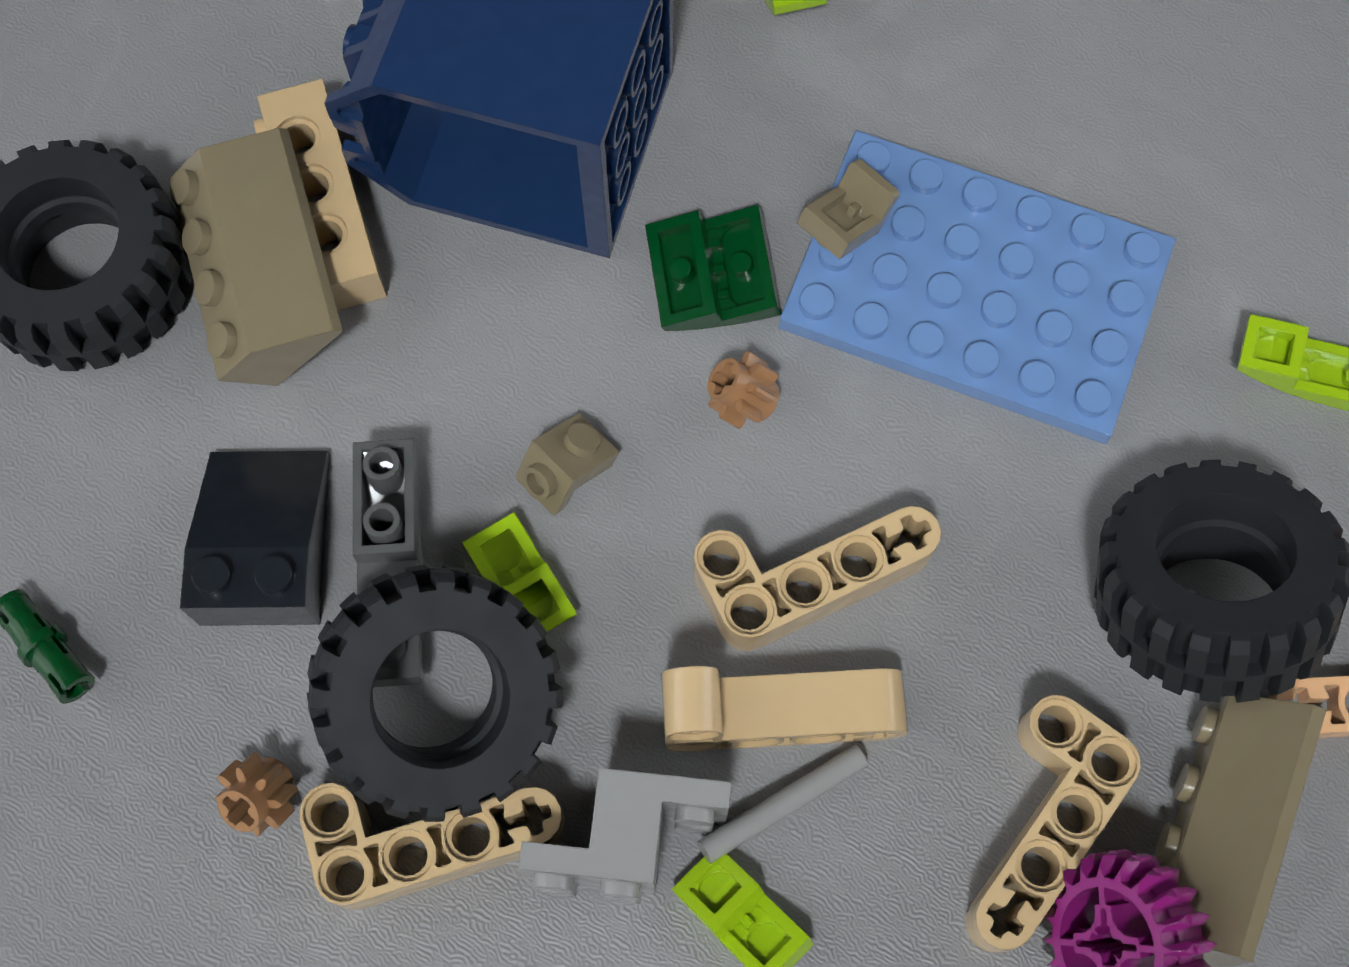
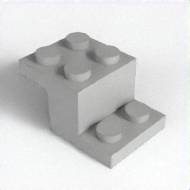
M599 768L589 848L522 841L518 869L529 881H533V887L538 888V893L576 897L577 886L600 889L599 895H602V900L640 904L641 893L655 895L663 819L674 820V829L678 831L710 834L713 824H726L731 782Z

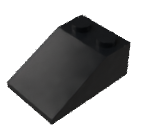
M328 451L210 452L185 545L180 609L199 626L320 625L330 461Z

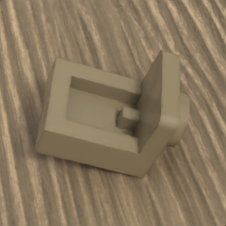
M857 159L850 163L837 187L804 208L797 224L814 237L822 247L828 249L840 260L878 234L900 193L898 189L863 160Z
M578 413L532 440L516 473V479L533 498L537 499L552 515H556L564 510L574 490L612 467L619 451Z

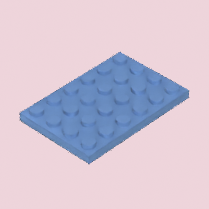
M855 130L832 189L839 185L850 163L861 159L898 189L900 193L899 198L878 234L840 260L828 249L822 247L814 237L812 238L780 317L778 329L1106 445L1112 436L1176 238Z

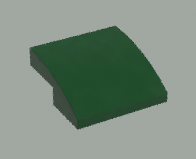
M759 205L704 219L699 210L645 225L660 322L664 331L708 329L743 324L782 315L764 214Z

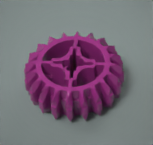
M1128 849L1111 850L1108 854L1106 852L1090 854L1087 858L1081 859V864H1079L1077 869L1063 871L1065 887L1055 900L1057 905H1052L1045 915L1052 924V931L1041 940L1051 944L1055 957L1047 967H1211L1203 959V955L1210 952L1217 943L1204 938L1200 926L1211 915L1194 911L1191 903L1197 889L1189 888L1188 886L1178 887L1179 869L1170 868L1169 866L1160 867L1158 856H1151L1147 853L1136 854L1135 851H1129Z

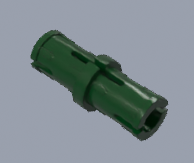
M16 589L1 596L0 626L8 633L14 644L18 647L17 656L21 662L28 668L34 667L62 704L71 703L85 695L91 689L88 685L94 684L95 677L77 659L66 644L68 641L67 635L57 624L51 625L23 589Z

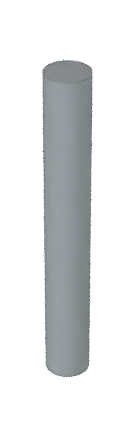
M851 746L698 840L697 843L703 856L711 864L866 768L868 762L865 755L858 746Z

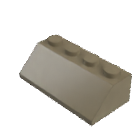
M276 128L198 148L169 179L170 195L175 203L182 230V245L188 255L195 284L194 294L200 305L207 334V348L213 358L218 381L278 386L343 332L289 130Z
M1224 696L1220 699V703L1215 702L1210 707L1205 705L1196 719L1192 731V740L1199 743L1192 765L1186 763L1177 778L1173 797L1181 802L1174 824L1167 822L1160 833L1155 848V856L1162 860L1160 867L1169 866L1170 868L1179 869L1178 887L1188 886L1189 888L1197 889L1191 903L1194 911L1211 915L1203 925H1200L1203 937L1217 943L1210 952L1203 955V959L1211 967L1253 963L1327 711L1324 708L1313 704L1263 697L1255 701L1236 703L1235 696Z

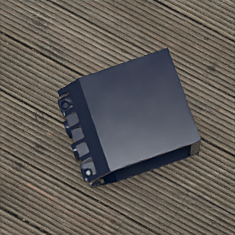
M363 0V10L358 22L348 27L343 40V60L351 81H347L342 88L328 93L324 102L333 126L360 138L361 143L345 139L341 150L346 163L409 205L610 259L673 73V0Z

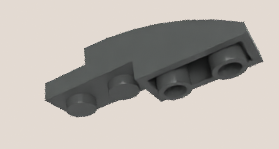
M413 438L353 442V557L357 563V595L372 586L370 580L385 573L393 576L405 572V567L424 565L418 473ZM423 633L402 642L386 657L376 673L373 687L423 684Z

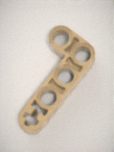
M909 506L901 508L761 574L747 545L740 536L731 531L717 530L709 532L702 537L695 547L693 575L696 585L722 637L730 646L737 650L752 651L920 572L927 566L940 542L941 529L938 520L933 514L922 507ZM901 533H904L908 540L918 537L921 541L917 550L911 542L904 543L896 548L894 547ZM889 550H892L891 555H890V557H889V559H888V562H887L886 552L889 551ZM724 554L735 561L737 568L728 575L720 576L709 572L704 563L712 555ZM848 556H859L867 561L872 573L864 577H853L842 568L841 560ZM795 581H806L817 590L818 598L810 603H798L788 595L786 587ZM750 606L760 611L764 617V623L756 629H742L734 623L731 615L739 607Z
M687 666L669 669L661 674L665 749L670 751L688 752L878 741L908 735L902 672L897 669H862L719 678V670L717 668Z
M1051 695L1042 698L1022 717L1018 726V739L1024 751L1057 775L1058 778L978 893L966 914V930L969 938L978 948L986 952L1001 953L1022 946L1031 938L1065 887L1063 871L1077 869L1081 859L1085 857L1137 779L1141 769L1139 753L1128 738L1080 704L1065 696ZM1050 715L1059 720L1064 728L1065 735L1062 743H1053L1041 734L1038 727L1039 716ZM1094 752H1102L1109 755L1117 767L1115 781H1106L1094 772L1092 767V755ZM1059 802H1069L1080 810L1083 817V826L1080 833H1072L1061 826L1057 818ZM1026 852L1038 854L1046 861L1049 868V877L1043 886L1034 885L1024 877L1021 870V860ZM1013 895L1025 900L1014 905L1005 919V923L1012 931L994 936L990 931L994 920L987 914V911L993 912L1003 908L1009 903Z
M335 783L321 784L310 790L304 797L300 807V823L315 885L320 895L328 902L349 910L364 909L519 860L522 841L556 845L562 838L566 827L565 815L557 799L547 790L538 787L517 790L502 802H499L496 797L481 801L482 812L463 818L459 809L445 813L444 822H424V820H420L375 835L373 834L369 814L363 801L344 786ZM334 801H346L349 808L346 823L334 832H324L321 826L323 810ZM538 805L543 814H552V817L543 821L542 827L544 832L538 835H533L527 826L508 830L509 835L514 840V843L505 846V834L495 819L496 816L504 814V819L510 826L524 822L528 819L527 809ZM476 823L488 826L490 840L484 851L473 856L461 854L458 848V839L463 829ZM410 843H423L427 849L425 866L414 875H402L397 867L399 852ZM358 861L364 869L363 883L356 892L342 896L336 887L337 873L343 865Z

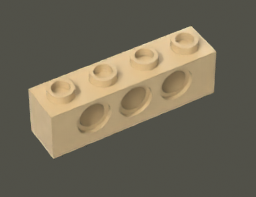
M318 79L257 96L263 118L254 120L253 123L256 133L276 128L289 130L294 152L303 147H312L307 152L295 154L307 200L316 194H326L319 201L308 202L320 248L328 242H340L335 249L322 252L336 308L339 311L385 298L387 295L350 165L346 163L341 150L343 141L340 130L333 126L324 104L328 92L323 79Z

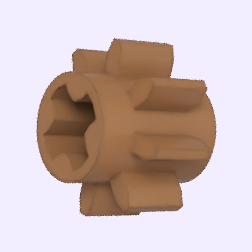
M749 351L745 352L741 362L730 357L724 359L715 366L709 376L707 390L712 399L708 406L719 412L720 419L738 429L742 428L746 418L759 423L768 418L778 404L780 392L777 384L774 382L779 378V373L770 369L768 362Z
M253 752L243 762L237 759L233 761L217 777L220 783L226 787L215 797L216 802H218L219 813L223 820L235 830L241 832L253 831L255 836H260L269 826L278 829L295 811L288 800L298 791V788L294 785V778L288 767L278 759L272 757L261 758L257 752Z

